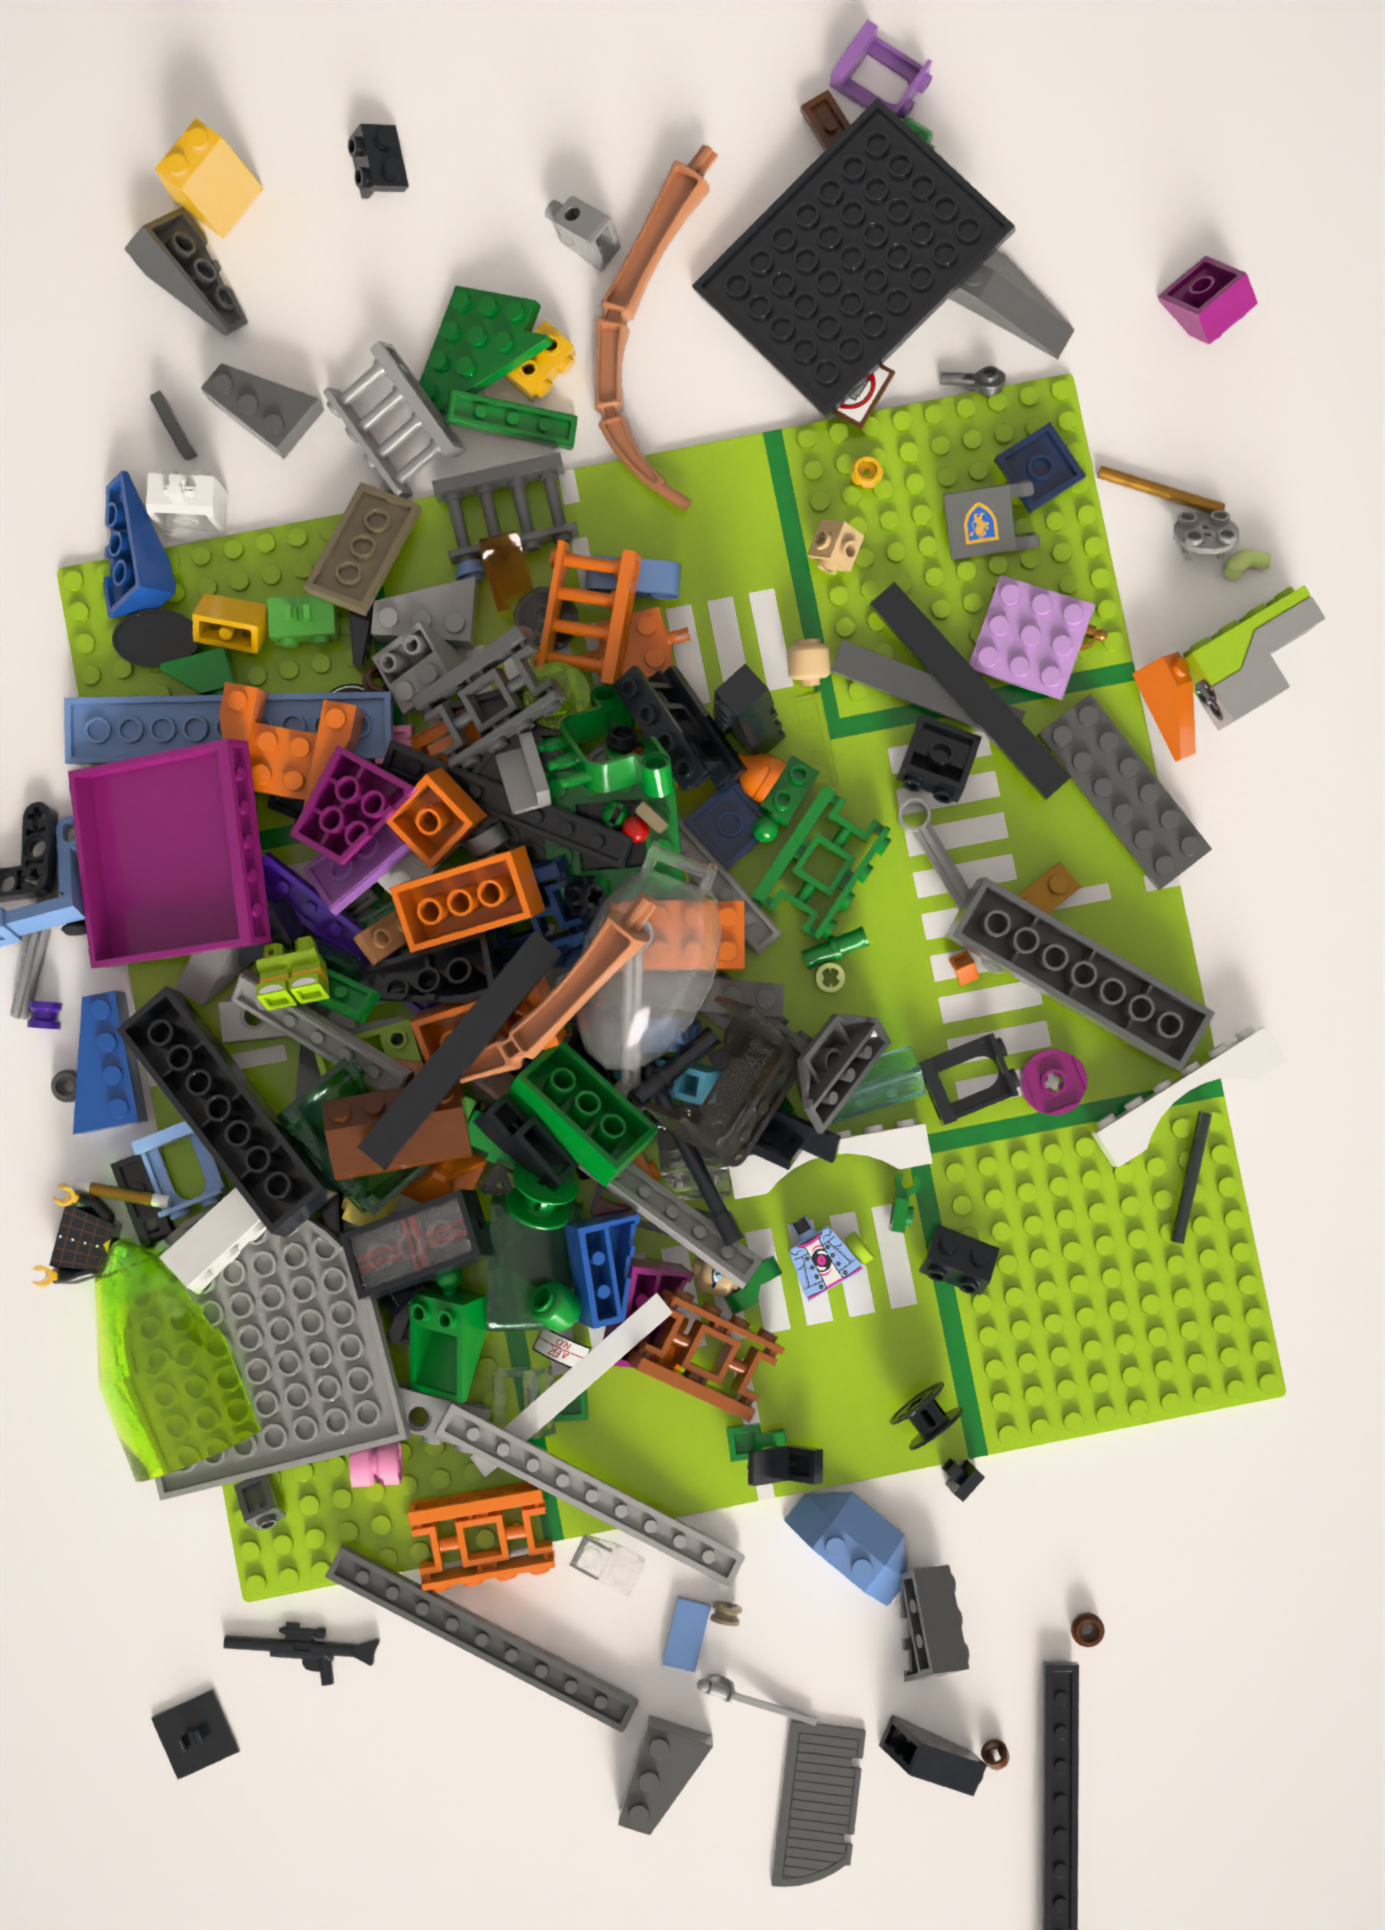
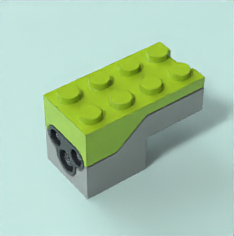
M1305 585L1297 590H1294L1292 586L1286 588L1274 596L1275 598L1267 602V607L1264 603L1256 606L1247 612V615L1238 620L1240 624L1233 620L1211 636L1212 641L1205 637L1183 653L1190 669L1189 674L1193 680V692L1198 697L1218 732L1291 687L1271 654L1308 633L1326 619L1314 598L1310 597L1311 594Z

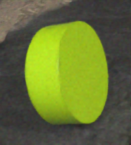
M853 1231L844 1238L846 1246L862 1265H866L875 1258L856 1232Z

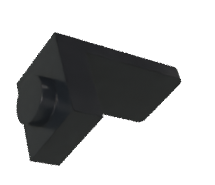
M785 1445L750 1451L747 1466L748 1485L759 1486L782 1481H794L812 1485L822 1484L823 1449Z

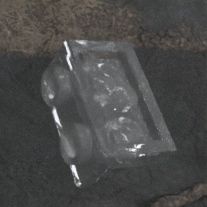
M726 1146L697 1147L721 1196H731ZM679 1149L660 1151L663 1186L682 1200L702 1199L703 1197Z

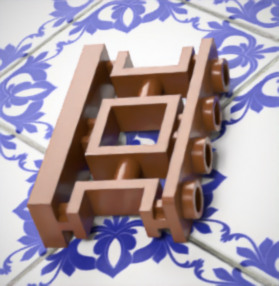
M664 1288L661 1293L664 1296L663 1301L673 1313L669 1316L655 1345L642 1339L638 1343V1350L632 1349L626 1361L636 1370L750 1422L756 1411L751 1405L753 1401L757 1402L759 1395L748 1389L747 1386L761 1359L775 1366L778 1360L775 1358L777 1353L783 1354L785 1348L776 1342L778 1336L763 1328H760L757 1333L749 1329L751 1323L736 1315H732L731 1319L721 1316L723 1310L705 1301L703 1306L692 1302L695 1298L693 1295L682 1289L676 1288L673 1293ZM677 1304L710 1321L706 1324L695 1319L687 1335L679 1331L685 1315L674 1309ZM732 1331L765 1346L764 1350L762 1351L751 1345L744 1361L736 1358L735 1355L742 1342L731 1336ZM705 1333L725 1342L711 1371L691 1362ZM671 1343L680 1346L681 1349L674 1362L685 1368V1371L681 1372L651 1358V1353L664 1359ZM728 1369L734 1371L737 1375L730 1388L741 1396L737 1398L707 1384V1381L710 1380L721 1385Z

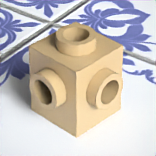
M821 519L807 556L818 562L817 567L824 572L835 574L836 570L850 572L864 535L845 521Z

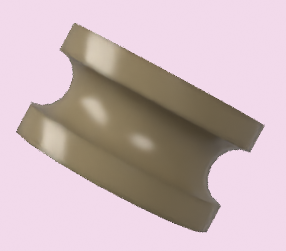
M713 1601L715 1613L711 1614V1621L726 1626H739L740 1620L737 1618V1615L742 1613L740 1605L726 1601Z

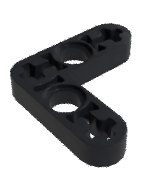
M42 802L31 803L23 814L21 866L0 868V902L43 897L52 892L55 887L57 860L56 825L58 817L54 809ZM44 841L46 845L45 851L40 856L34 857L33 849L35 845ZM8 877H14L15 883L13 888L8 892H3V882ZM25 879L28 880V881H36V880H39V881H37V886H36V885H34V884H32V883H30V882H26Z

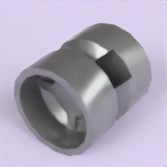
M501 821L485 827L463 841L472 859H481L516 848L514 845H508L507 842L510 836Z

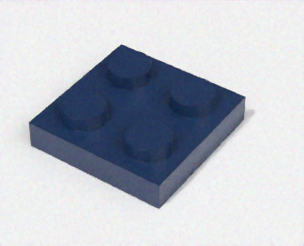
M1050 422L994 459V462L1008 483L1021 480H1030L1033 483V495L1018 497L1029 514L1080 483L1086 477Z
M735 781L726 791H717L683 822L728 871L760 843L752 833V826L757 818L766 815L758 811L759 806L744 793L741 786Z

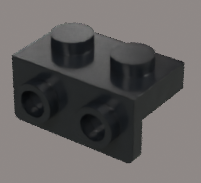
M360 123L349 137L348 152L353 158L355 167L354 180L356 186L359 187L361 198L369 199L375 191L405 192L409 184L396 125Z
M937 1224L919 1272L926 1274L934 1281L946 1282L957 1286L965 1293L981 1295L991 1281L1000 1248Z

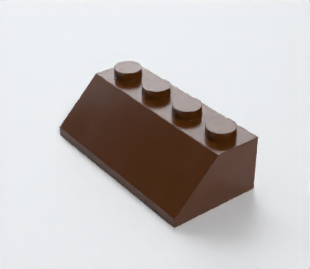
M460 1080L386 1170L358 1149L357 1146L406 1087L322 1101L324 1130L335 1181L473 1157L466 1101Z

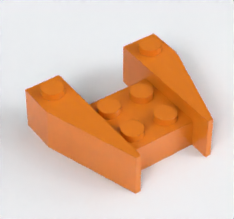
M225 682L219 713L222 740L248 741L254 792L305 801V806L336 746L339 745L354 753L359 744L365 710L356 705L323 700L318 732L315 734L262 724L268 693L256 687Z

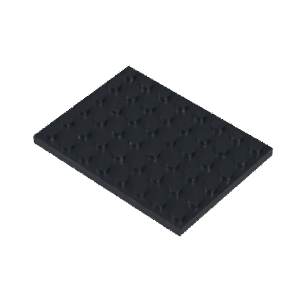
M877 98L692 285V288L825 419H828L1016 231V228L1009 219Z

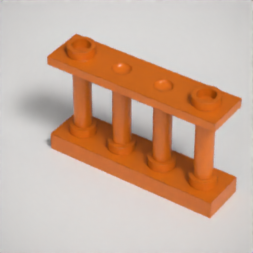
M558 540L557 548L552 549L550 557V567L553 568L541 645L539 647L541 651L536 653L533 658L534 666H537L536 672L545 676L549 675L552 665L596 672L601 677V683L613 686L622 676L642 556L636 551L624 549L622 557L617 558L616 561L571 554L572 546L565 540ZM568 567L614 574L615 578H618L616 591H611L610 594L565 587ZM567 600L609 607V610L612 611L611 622L604 627L560 620L562 601ZM557 633L601 639L603 643L607 644L605 657L601 656L600 659L556 653L554 649Z

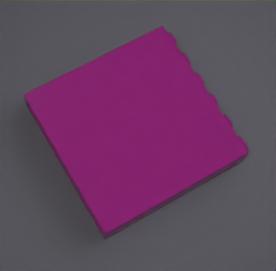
M223 739L68 771L91 968L119 967L272 943L248 741Z

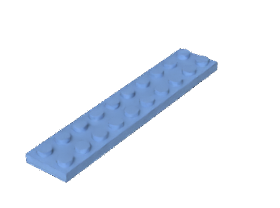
M391 691L268 694L262 724L317 734L323 700L356 705L365 710L359 744L354 751L355 754L366 760L385 758L390 740H394L393 695ZM223 695L64 698L65 764H106L222 740L219 713Z

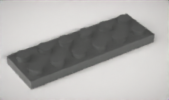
M1091 694L1037 735L1051 755L1070 774V779L1157 890H1161L1212 850L1211 846Z

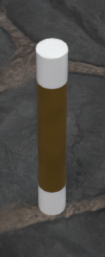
M78 1179L73 1185L74 1192L79 1190L92 1196L169 1209L172 1205V1196Z

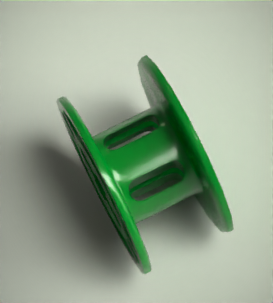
M519 1164L513 1172V1182L516 1187L511 1189L506 1196V1207L509 1213L520 1223L531 1228L552 1230L566 1225L571 1218L569 1202L573 1201L579 1194V1183L576 1177L571 1173L556 1188Z

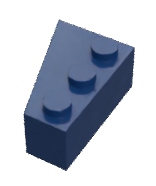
M625 1209L568 1222L564 1225L573 1288L581 1298L582 1307L578 1319L579 1323L596 1329L625 1321L631 1278H629L631 1258L635 1256L636 1246H634L636 1224L639 1225L641 1214Z

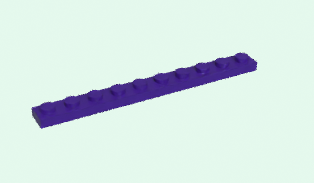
M267 852L262 858L266 896L272 897L274 902L287 897L304 926L360 969L361 967L371 965L370 961L353 940L358 933L366 928L344 910L335 916L329 911L316 889L272 853ZM394 952V953H392L391 955H389L388 957H386L385 959H383L382 961L387 960V959H390V958H393V957H397V956H400V955H399L397 952H396V953ZM402 1002L416 1014L421 1010L443 1004ZM524 1058L520 1069L508 1072L516 1077L530 1064L532 1059Z

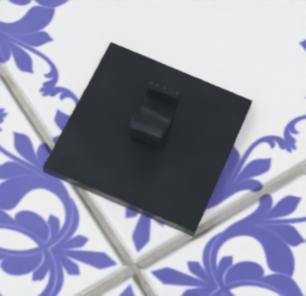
M214 1689L151 1718L177 1780L240 1752Z

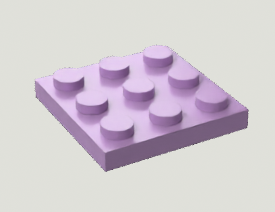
M1000 575L969 664L978 674L1062 700L1095 604Z

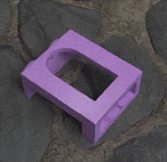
M867 19L833 69L830 87L864 109H867L878 98L896 116L905 120L914 107L915 102L912 100L918 92L923 94L932 80L933 76L929 74L932 60L928 59L924 66L917 63L877 37L878 26ZM866 55L880 62L908 82L909 88L898 104L884 101L850 79Z

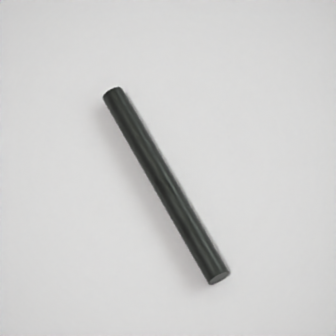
M1201 1111L1198 1113L1171 1236L1172 1242L1184 1244L1212 1117L1210 1113Z

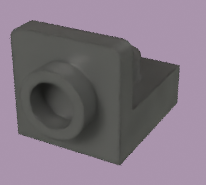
M268 1474L250 1478L234 1485L244 1522L254 1529L266 1530L277 1525L278 1520L286 1517L285 1509L278 1505Z

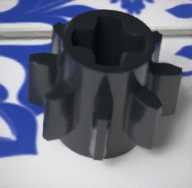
M573 875V882L564 887V904L572 907L571 914L595 916V909L604 905L605 887L596 884L597 876Z

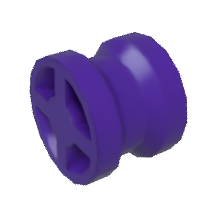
M29 1001L28 1008L31 1010V1018L27 1020V1027L61 1029L58 1013L62 1010L63 1003Z

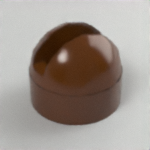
M992 1739L983 1745L981 1756L987 1767L995 1771L1007 1767L1010 1761V1754L1004 1742ZM998 1750L1001 1759L996 1761L991 1752Z

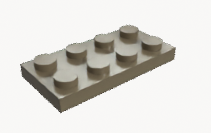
M360 482L304 584L305 593L366 616L421 513V505Z

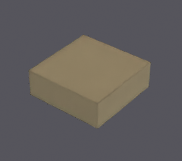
M643 801L635 809V813L657 833H663L671 824L647 801Z

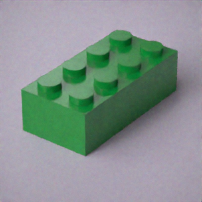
M564 1040L561 1041L560 1045L545 1050L519 1073L507 1093L513 1102L529 1117L535 1114L569 1154L604 1187L614 1180L648 1147L659 1130L653 1122Z

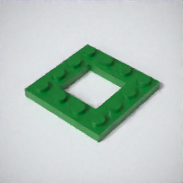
M574 770L545 773L551 802L575 813H578L577 804L642 799V802L647 801L671 823L663 833H657L651 828L650 836L646 840L648 866L626 867L623 870L613 868L583 871L581 853L545 839L547 860L565 854L570 865L566 871L568 875L571 874L572 879L573 875L597 876L596 884L605 887L604 904L609 903V901H635L641 892H644L647 896H652L655 900L685 897L677 790L674 778L673 792L665 797L652 798L644 794L638 784L608 793L589 791L584 784L562 789L558 784L559 778L575 772ZM565 888L560 889L563 899Z

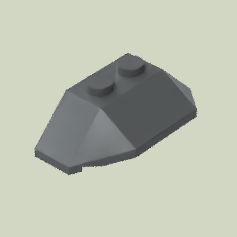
M832 1014L797 1059V1088L803 1108L817 1133H824L890 1045L891 1041L879 1018Z

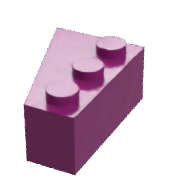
M631 1258L629 1272L631 1283L625 1320L656 1293L663 1300L664 1296L661 1293L664 1288L673 1293L676 1288L683 1290L687 1282H691L695 1273L678 1263ZM669 1316L643 1340L655 1345ZM623 1322L606 1326L603 1340ZM635 1345L632 1349L637 1351L639 1345ZM631 1350L613 1366L634 1368L626 1361Z

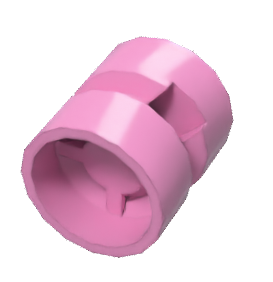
M398 1441L350 1453L349 1468L352 1486L368 1487L372 1486L377 1480H379L381 1485L401 1484L403 1477L401 1442Z

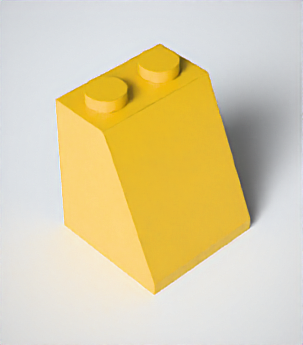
M197 118L194 119L155 168L172 200L223 239L263 190L262 186L223 138Z

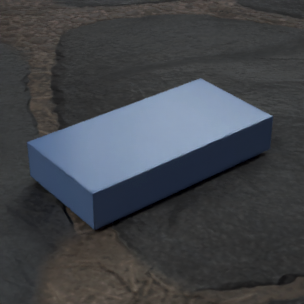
M678 1596L662 1665L695 1673L711 1604Z

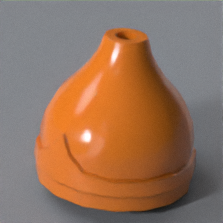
M738 753L739 758L747 768V771L739 778L741 788L755 803L761 805L787 763L771 754L742 755Z

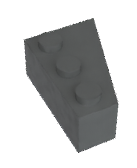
M649 1715L619 1810L618 1825L651 1835L713 1748V1735Z

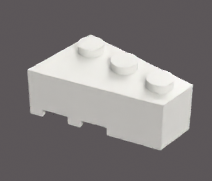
M235 1187L159 1258L188 1289L200 1294L226 1265L237 1258L242 1248L249 1241L252 1242L262 1235L266 1227Z

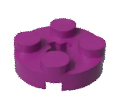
M1047 1049L1037 1052L1028 1059L1020 1071L1021 1094L1026 1103L1039 1113L1048 1115L1066 1114L1080 1104L1087 1089L1088 1078L1084 1066L1079 1059L1063 1050ZM1049 1073H1053L1054 1077L1060 1076L1062 1082L1058 1084L1059 1090L1053 1092L1051 1087L1046 1088L1045 1086Z

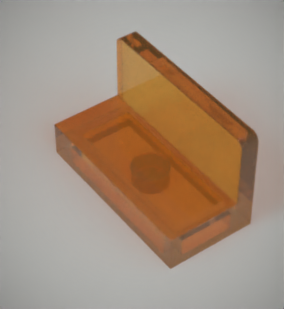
M517 531L479 539L480 550L497 612L510 609L509 598L533 591Z

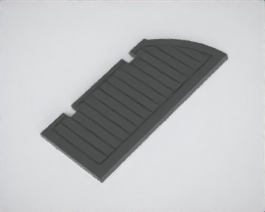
M791 1720L772 1887H795L811 1884L836 1873L846 1865H851L853 1844L843 1842L844 1834L854 1835L862 1768L852 1767L853 1758L863 1759L866 1738L865 1729L816 1723V1726H812L801 1721Z

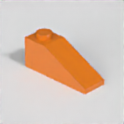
M1179 652L1163 656L1132 673L1175 762L1196 753L1193 680L1189 674L1188 663L1180 656Z

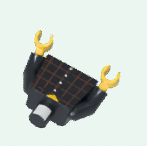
M66 1183L58 1184L57 1186L60 1189L67 1190V1195L62 1199L52 1196L58 1205L64 1207L49 1266L54 1268L51 1270L43 1265L34 1266L33 1270L45 1271V1278L41 1281H32V1283L41 1287H45L51 1282L54 1284H79L97 1278L102 1271L111 1269L114 1258L131 1261L135 1252L136 1242L120 1238L122 1223L116 1220L115 1212L101 1197L92 1196L79 1190L74 1192Z

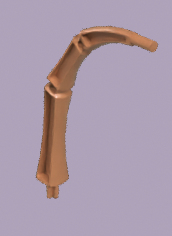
M708 145L701 146L688 166L677 160L673 161L635 242L599 304L603 315L594 321L596 362L594 410L602 416L598 427L621 462L641 482L684 512L688 510L692 500L668 485L667 480L652 467L640 451L632 435L627 417L620 412L624 405L621 386L622 362L630 333L627 323L634 319L646 287L664 252L687 218L710 192L709 185L703 177L717 159L718 154Z
M641 892L626 914L610 911L589 946L567 975L537 1006L509 1029V1035L500 1034L492 1039L461 1077L460 1083L463 1084L475 1079L520 1069L524 1058L534 1059L575 1013L629 959L651 940V936L642 926L658 905L655 899ZM392 1058L413 1071L408 1084L425 1065L422 1061Z

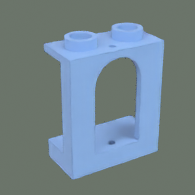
M186 1121L131 1142L135 1155H141L155 1193L172 1196L171 1207L169 1209L161 1208L162 1211L158 1213L159 1218L170 1215L171 1221L191 1213L189 1207L201 1203L202 1208L211 1206L221 1201V1194L229 1192L218 1163ZM188 1136L206 1182L202 1195L192 1200L183 1199L175 1191L159 1150L163 1146Z

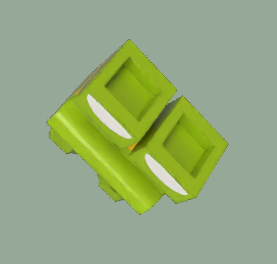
M311 936L297 938L295 941V952L286 954L285 947L279 943L264 946L263 959L256 960L257 969L260 973V984H256V997L268 1011L297 1005V1000L300 1004L330 998L326 962L319 954L317 944Z

